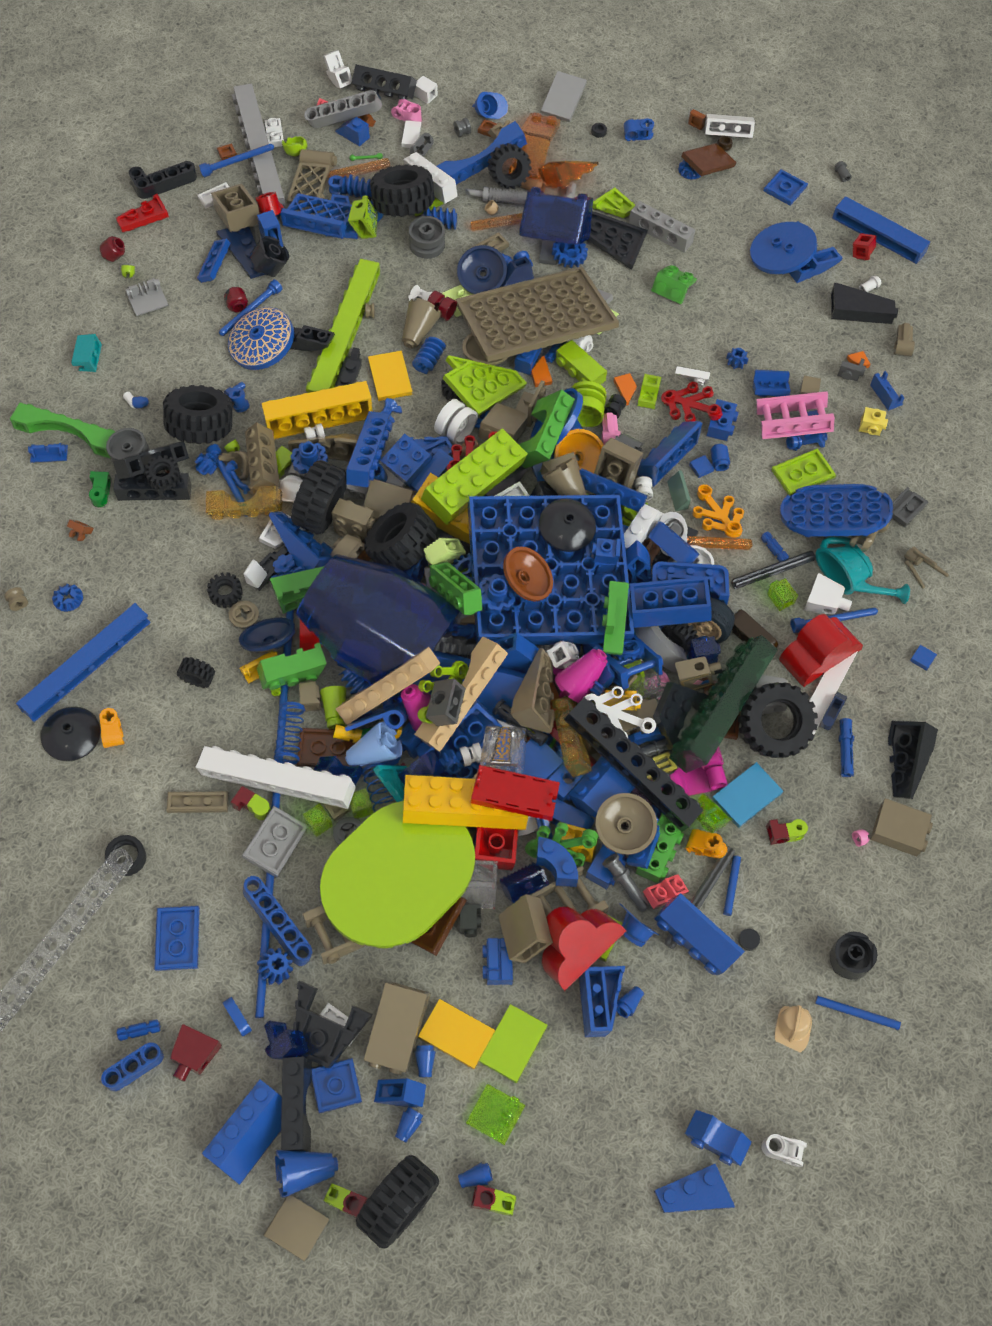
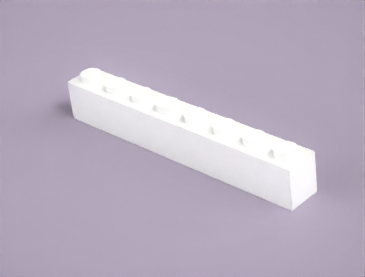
M204 746L196 765V769L203 776L345 809L349 808L356 788L352 779L346 775L336 776L324 770L318 772L307 766L300 768L289 762L282 764L271 758L264 760L253 754L246 756L235 750H230V752L224 751L217 746H212V748Z

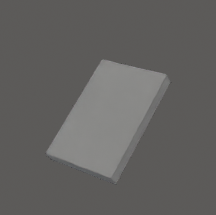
M557 71L542 106L541 113L570 122L587 84V80Z
M273 806L242 854V858L277 878L306 832L308 825Z

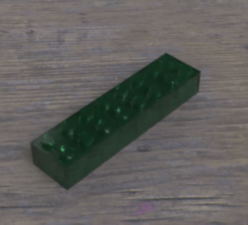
M762 635L755 638L751 637L746 643L737 645L734 649L735 654L725 664V670L717 676L718 681L708 690L709 695L699 704V711L691 717L690 725L682 731L680 741L673 745L671 749L673 752L669 759L685 773L708 764L778 649Z

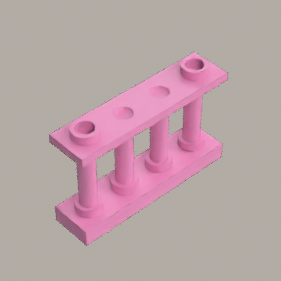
M828 392L757 399V415L764 414L765 421H761L762 439L834 432V414H826L824 409L827 408ZM817 409L818 415L808 416L807 410ZM799 411L801 417L790 418L789 412ZM782 413L783 419L772 420L771 414Z

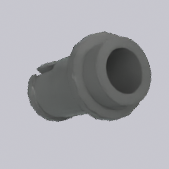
M839 161L835 164V172H838L842 182L849 181L852 176L846 168L847 164Z

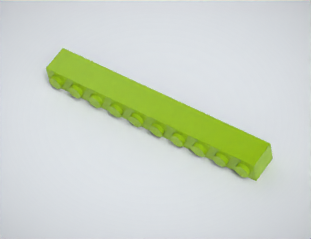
M360 259L358 265H355L354 275L349 279L348 290L344 291L343 302H340L338 314L334 316L333 327L329 329L330 332L335 333V336L328 348L322 349V354L318 356L317 366L312 370V379L306 385V392L311 393L322 389L335 388L344 359L349 354L364 316L365 303H369L379 278L380 264L378 262Z

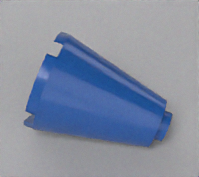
M277 1150L275 1152L277 1154L275 1156L276 1178L279 1183H282V1188H278L282 1198L334 1177L335 1171H338V1161L336 1157L332 1156V1153Z

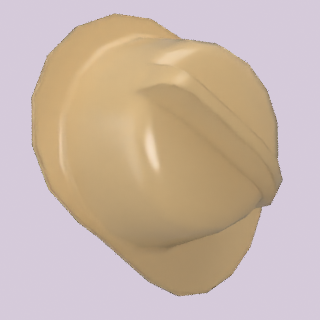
M800 1005L784 1006L781 1008L775 1029L776 1042L802 1052L809 1042L812 1027V1017L809 1011L803 1009Z

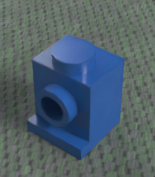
M597 538L596 543H592L591 547L594 562L616 565L620 557L621 539Z

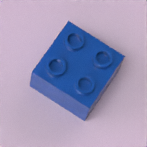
M404 433L380 461L388 471L411 489L412 482L432 459V456Z

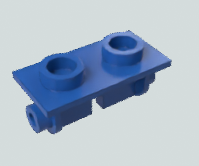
M62 443L49 444L48 446L32 444L28 446V452L31 454L30 462L67 461L68 445H62Z

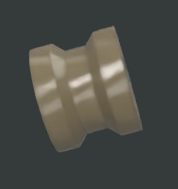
M20 587L12 588L4 595L12 611L20 610L28 605V600Z

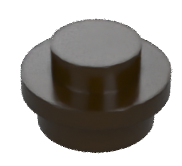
M721 136L717 141V144L724 151L730 150L733 146L732 139L729 136Z

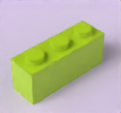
M570 340L556 350V363L560 367H564L572 378L575 377L579 382L592 381L600 385L606 381L607 370L573 340Z

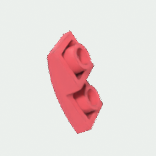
M678 874L664 879L659 884L647 887L643 891L653 909L665 905L670 899L680 893L684 895L689 892Z

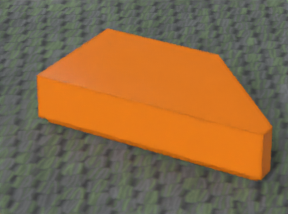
M542 356L531 370L535 387L539 386L541 380L545 381L544 386L552 384L545 356Z
M630 373L614 378V383L620 395L627 402L626 406L629 405L637 388Z

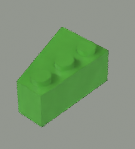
M326 566L270 578L274 594L283 614L303 606L306 602L316 601L317 598L322 599L336 593Z
M314 644L315 648L303 651L302 648L297 649V654L290 656L281 654L261 660L257 666V672L262 688L275 690L283 685L295 686L299 682L316 681L327 664L321 644Z

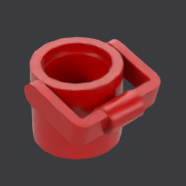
M268 192L255 198L260 214L273 210L276 216L284 208L278 201L276 192Z

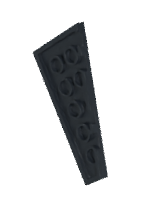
M557 198L550 210V215L629 269H633L648 230Z

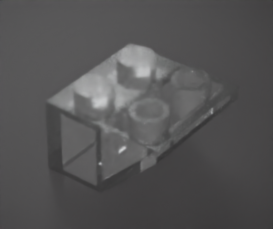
M475 860L472 879L461 896L467 900L465 904H481V908L495 909L498 861Z

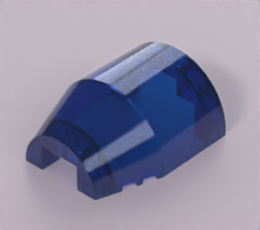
M336 554L323 567L307 590L297 609L296 615L310 632H314L319 638L320 644L328 649L331 657L336 662L372 685L427 647H430L433 651L444 634L451 632L452 626L458 622L462 612L456 609L444 597L397 567ZM402 690L391 698L401 703Z

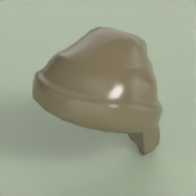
M231 451L218 456V459L221 461L234 460L237 463L238 468L235 470V473L239 479H245L249 476L246 451Z

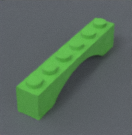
M23 403L18 404L10 418L14 429L27 433L45 430L69 432L84 440L91 447L94 454L110 458L106 444L109 437L115 433L112 429H104L95 424H88L79 419H72L63 414L52 413L47 409H40L31 404Z

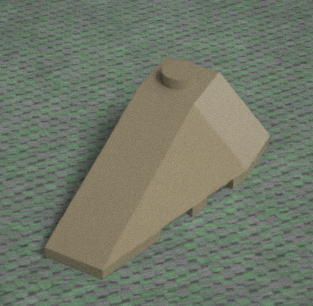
M338 434L290 440L288 446L289 451L292 452L293 449L299 448L300 443L307 441L313 444L320 443L321 446L325 447L328 459L350 461L359 435Z
M543 648L538 650L513 699L511 715L521 726L551 733L554 722V710L551 709L550 700H554V694L550 688V683L553 682V665L549 655Z

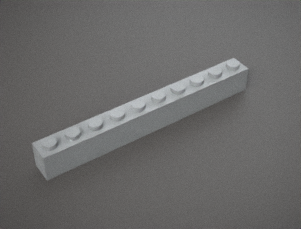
M252 83L233 87L234 94H232L234 104L237 103L235 110L237 115L240 114L238 120L239 125L243 126L241 131L242 136L246 137L244 142L246 149L249 148L247 151L269 144ZM271 151L249 158V160H252L250 162L252 172H256L253 173L255 183H259L257 185L258 194L276 192L278 201L286 209L284 195Z

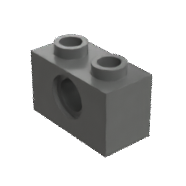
M455 679L435 681L426 717L436 726L457 724L466 688Z

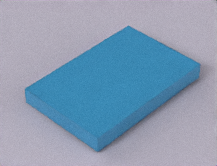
M756 762L716 793L712 799L739 828L779 797L783 790Z

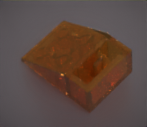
M552 161L538 170L542 180L546 182V187H552V189L557 187L566 188L570 185V182L581 179L584 173L592 172L599 163Z

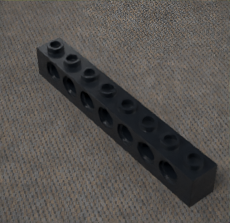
M584 697L564 718L580 736L681 832L690 827L703 812L700 804L695 799L690 798L682 786L672 781L669 774L661 770L651 757L646 756L636 743L631 742L623 730L615 727L607 715L602 714L596 709L592 701ZM586 718L592 719L593 724L588 723ZM601 732H605L608 738H604ZM616 745L622 748L623 753L617 750ZM631 759L637 762L638 767L632 764ZM646 774L651 775L652 781L646 777ZM661 788L667 791V795L662 793ZM676 802L682 805V809L677 807Z

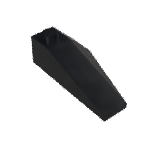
M891 721L888 745L893 748V755L889 756L890 763H894L895 769L891 774L893 797L913 799L934 750L938 732L937 728L927 722Z

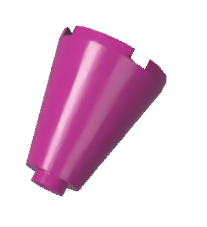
M592 649L557 674L555 677L557 686L562 692L566 690L570 693L568 697L579 703L586 695L591 694L590 689L594 687L595 681H598L608 662L606 659L607 655L600 649Z
M411 684L402 690L401 698L410 724L417 731L423 723L418 718V711L428 706L431 694L421 692L417 685Z

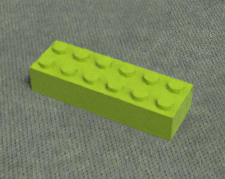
M502 428L427 486L421 500L447 525L468 508L469 496H484L519 468L528 453Z

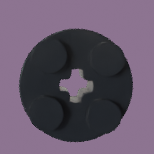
M264 236L250 252V259L254 264L253 268L256 272H262L275 277L289 260L288 250L285 246L282 248L279 245L280 241L276 238Z
M848 932L841 936L831 948V966L834 972L843 978L850 980L862 978L876 963L878 956L877 948L865 934Z

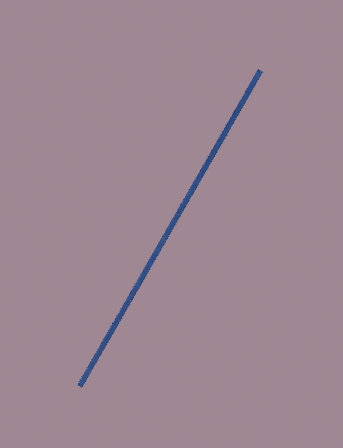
M294 610L286 612V618L293 621ZM292 638L284 645L283 654L285 656L291 655ZM288 685L281 686L279 712L281 711L280 705L288 700ZM281 712L282 717H286V714ZM285 720L280 721L281 727L286 726ZM283 729L279 731L281 737L285 736V730ZM279 739L278 745L283 746L284 740ZM279 748L276 753L284 752V750ZM272 793L271 809L273 806L280 807V793ZM266 872L265 886L273 895L274 876ZM264 901V908L269 907V902ZM262 922L260 955L263 952L267 953L270 941V930L264 922ZM263 973L258 974L255 1018H264L267 979L264 981L261 979L264 976Z

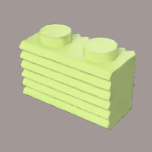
M438 538L430 546L424 548L425 558L432 565L446 561L451 564L455 559H459L461 555L466 554L460 540L456 538Z

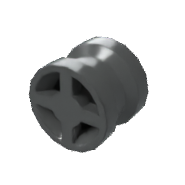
M463 118L462 121L457 120L453 122L454 130L458 137L464 133H471V126L467 118Z

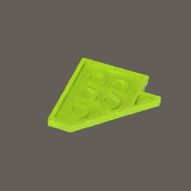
M450 355L445 360L453 370L445 374L443 380L467 407L478 413V416L493 408L496 403H501L520 391L527 384L516 370Z

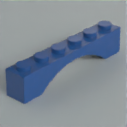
M514 121L503 127L494 142L479 154L463 160L444 161L436 167L455 179L457 185L490 165L488 158H492L490 156L491 152L495 153L494 149L496 147L501 148V144L505 146L507 143L515 144L520 148L527 145L525 134L517 122Z

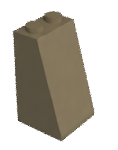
M394 982L385 983L364 1061H368L369 1066L381 1069L382 1065L390 1068L389 1072L399 1075L402 1072L408 1071L431 993Z

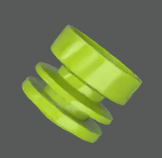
M592 381L575 383L571 388L576 389L583 396L582 409L577 418L579 423L585 427L599 425L604 416L607 395L605 388Z

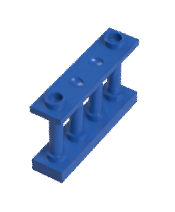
M635 634L632 640L641 642L644 645L645 653L642 654L641 658H635L634 661L641 659L644 663L626 669L623 666L634 662L633 660H616L613 658L614 654H606L607 660L615 674L613 682L622 689L629 687L628 679L630 676L651 668L658 675L663 674L662 657ZM582 644L583 654H587L596 645H600L603 650L604 644Z

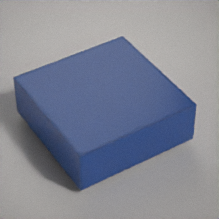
M706 455L690 461L689 465L698 478L714 471V467Z
M920 645L910 661L927 671L937 654Z

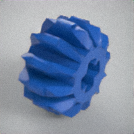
M270 948L267 950V953L263 952L260 955L261 960L257 961V965L261 968L257 970V973L264 974L261 978L263 981L268 978L269 985H272L274 982L279 985L283 980H287L290 977L288 973H291L293 968L289 965L293 960L286 958L288 952L281 954V948L276 949V951Z

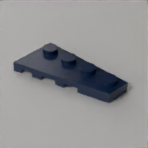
M250 227L242 228L237 232H230L228 228L216 231L221 240L227 238L231 243L228 249L250 279L266 275L262 272H256L253 268L254 264L250 259V252L256 246Z

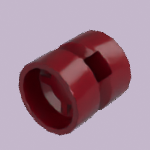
M436 290L430 294L427 300L435 305L434 309L436 311L440 310V318L446 321L450 320L457 308L456 300L450 297L445 298L444 294Z

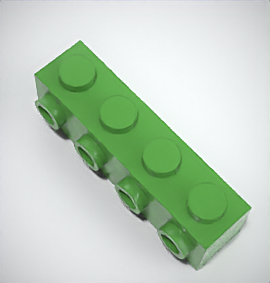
M447 561L430 565L429 584L433 589L464 615H473L475 612L482 611L481 588Z
M676 802L677 807L682 809V805ZM663 813L657 824L659 825L660 835L647 869L637 867L635 873L657 884L660 878L665 879L669 870L665 866L668 861H673L677 852L674 850V846L676 843L680 845L684 833Z

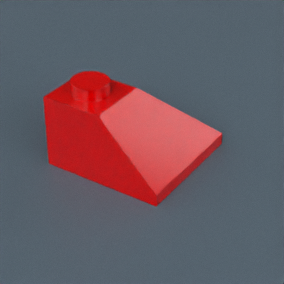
M477 827L475 860L493 869L512 871L516 862L518 829Z

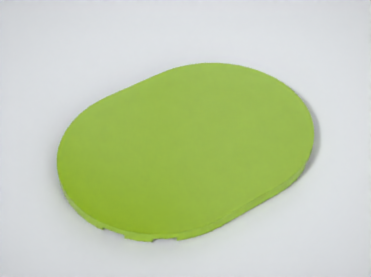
M404 801L389 804L374 812L333 851L324 866L320 882V895L325 914L334 928L352 942L377 948H393V946L404 943L408 944L426 933L464 894L472 879L475 866V850L470 833L465 826L402 823Z

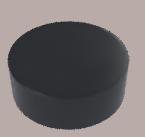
M595 123L591 128V133L597 138L604 137L607 134V127L603 123Z
M754 929L743 930L738 938L739 945L747 951L756 949L760 943L758 932Z

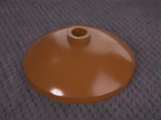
M515 547L506 554L503 569L505 578L512 590L522 598L534 602L548 597L553 588V576L543 557L527 547Z

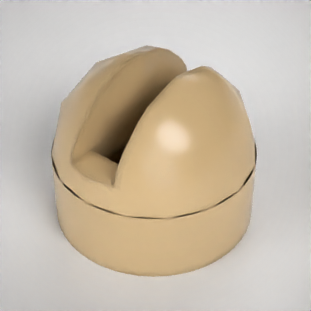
M494 200L489 201L484 208L490 215H495L499 209Z

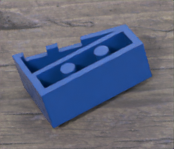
M625 966L589 967L579 977L585 1037H606L612 1031Z

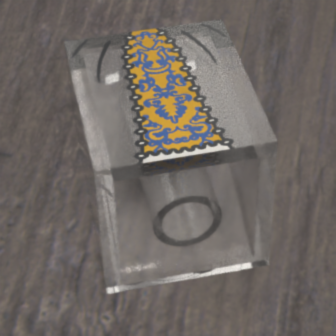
M486 726L480 765L524 774L526 728Z

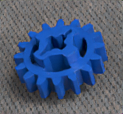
M569 235L566 238L561 236L560 240L556 239L555 243H553L551 254L554 255V260H559L558 264L563 263L564 267L567 265L570 268H573V265L579 267V264L583 265L584 260L587 258L588 248H585L586 244H581V239L575 240V236L573 238H570Z

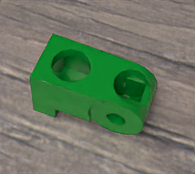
M90 471L89 478L93 488L89 492V498L95 507H103L108 502L112 479L109 472Z

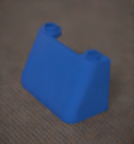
M657 562L653 565L651 582L707 576L710 597L718 599L726 605L728 604L729 573L726 567L712 564Z

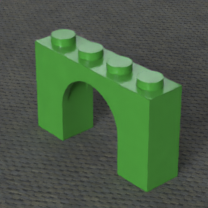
M562 389L536 402L531 415L541 421L543 425L534 437L519 444L528 453L521 465L525 469L548 461L551 458L575 401L573 397Z

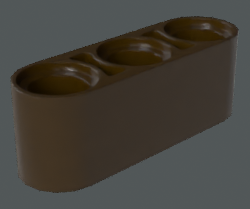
M740 609L734 614L735 623L732 632L742 642L745 641L746 645L753 652L759 654L761 659H765L778 648L777 640L748 613Z

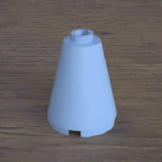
M384 721L377 723L347 750L345 757L347 764L353 768H359L400 757L402 755V744L394 736L397 734L395 729L387 727Z

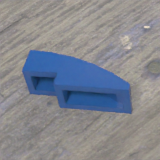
M834 247L816 251L809 263L789 274L796 283H799L825 272L842 261L843 258Z

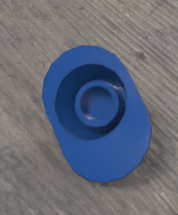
M494 92L480 93L475 104L472 105L479 116L490 119H500L508 111L505 97Z
M619 903L627 911L622 926L626 930L624 936L629 941L642 947L654 933L659 935L641 923Z

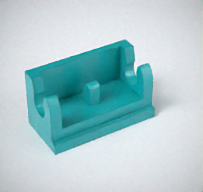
M96 334L77 335L71 363L73 366H83L79 367L78 371L96 372L102 344Z

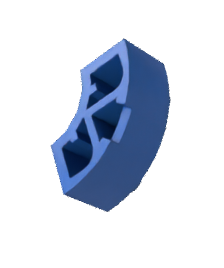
M636 540L625 550L629 587L630 583L651 582L650 554L646 547Z
M538 837L536 865L544 866L551 871L555 878L556 886L577 887L578 870L571 854L559 843L548 838Z
M698 1110L695 1111L685 1132V1135L692 1139L691 1144L699 1149L704 1147L720 1156L719 1160L729 1166L732 1163L741 1166L752 1143L741 1131L724 1124L713 1115Z

